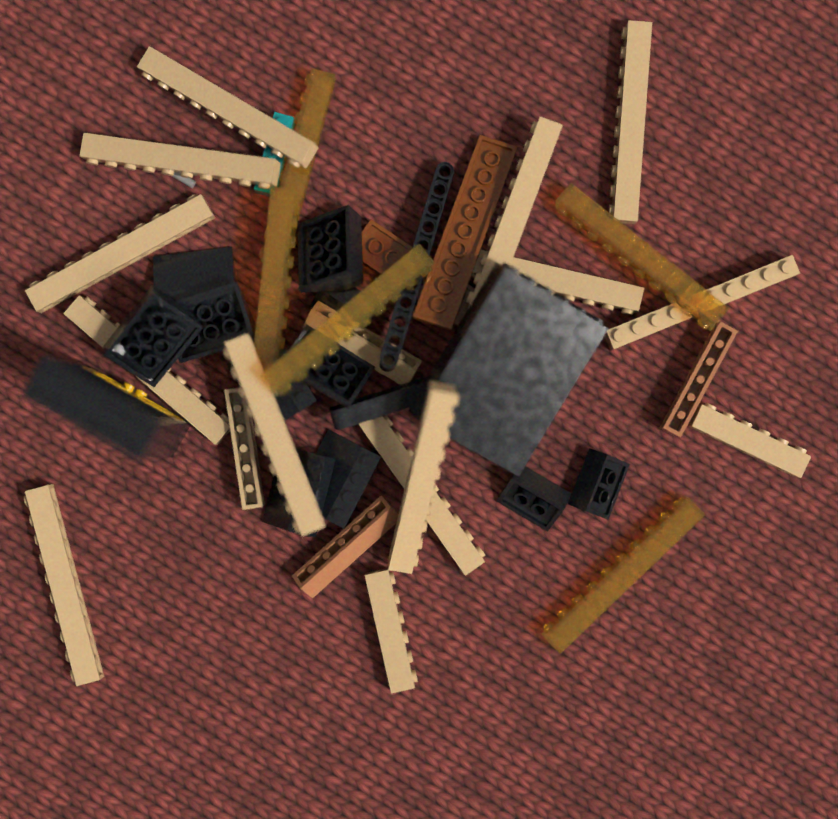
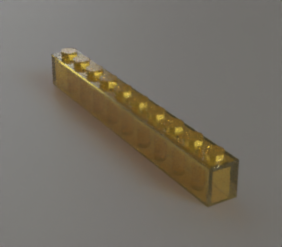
M312 68L310 74L307 73L304 85L307 88L305 93L302 92L299 104L302 106L300 112L296 113L294 123L297 124L295 132L314 142L318 147L336 77L333 73ZM317 152L306 169L302 166L296 168L288 162L289 159L287 157L284 158V162L287 163L285 170L282 169L279 181H281V186L275 192V208H271L269 220H271L270 228L266 227L264 239H266L265 247L262 246L259 252L262 264L286 270Z
M572 183L555 200L556 211L561 216L569 217L576 228L584 229L591 240L599 241L606 252L614 253L618 257L621 264L624 266L629 265L633 268V272L639 278L648 280L650 282L649 285L654 290L663 292L665 298L670 303L678 304L681 307V311L685 315L693 316L698 320L697 324L706 330L708 328L712 331L729 310V307Z
M271 187L254 346L271 389L276 394V390H280L281 378L278 377L279 369L282 370V367L279 366L280 361L283 359V357H280V352L285 347V337H282L283 329L287 328V317H284L285 309L289 308L290 298L287 297V288H291L292 277L289 276V268H293L294 256H291V248H295L296 236H293V229L297 228L298 216H295V211L300 206V196L297 195L295 189Z
M418 244L266 370L260 378L275 396L279 393L282 396L292 389L291 383L295 380L299 383L308 375L306 371L310 367L317 368L324 362L322 357L327 353L331 356L339 349L338 344L341 341L348 342L355 336L353 331L358 327L361 330L371 322L369 318L372 315L379 316L387 309L384 305L389 301L392 303L397 301L402 296L400 292L403 289L410 290L417 284L415 279L420 275L423 278L433 270L431 266L435 262Z
M689 497L678 498L673 503V509L662 513L658 518L660 521L655 526L653 524L644 531L645 535L640 540L638 538L630 544L629 547L631 549L627 553L622 552L615 559L616 563L612 567H606L601 572L602 576L597 581L593 580L587 585V591L583 595L578 594L571 601L573 604L568 609L565 607L557 614L559 618L553 623L550 621L544 626L543 637L559 654L705 516L702 510Z

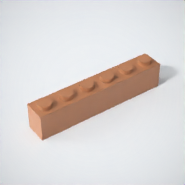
M721 321L714 324L659 427L660 429L676 438L682 437L738 330Z
M381 495L292 575V578L300 589L313 599L397 523L398 512Z

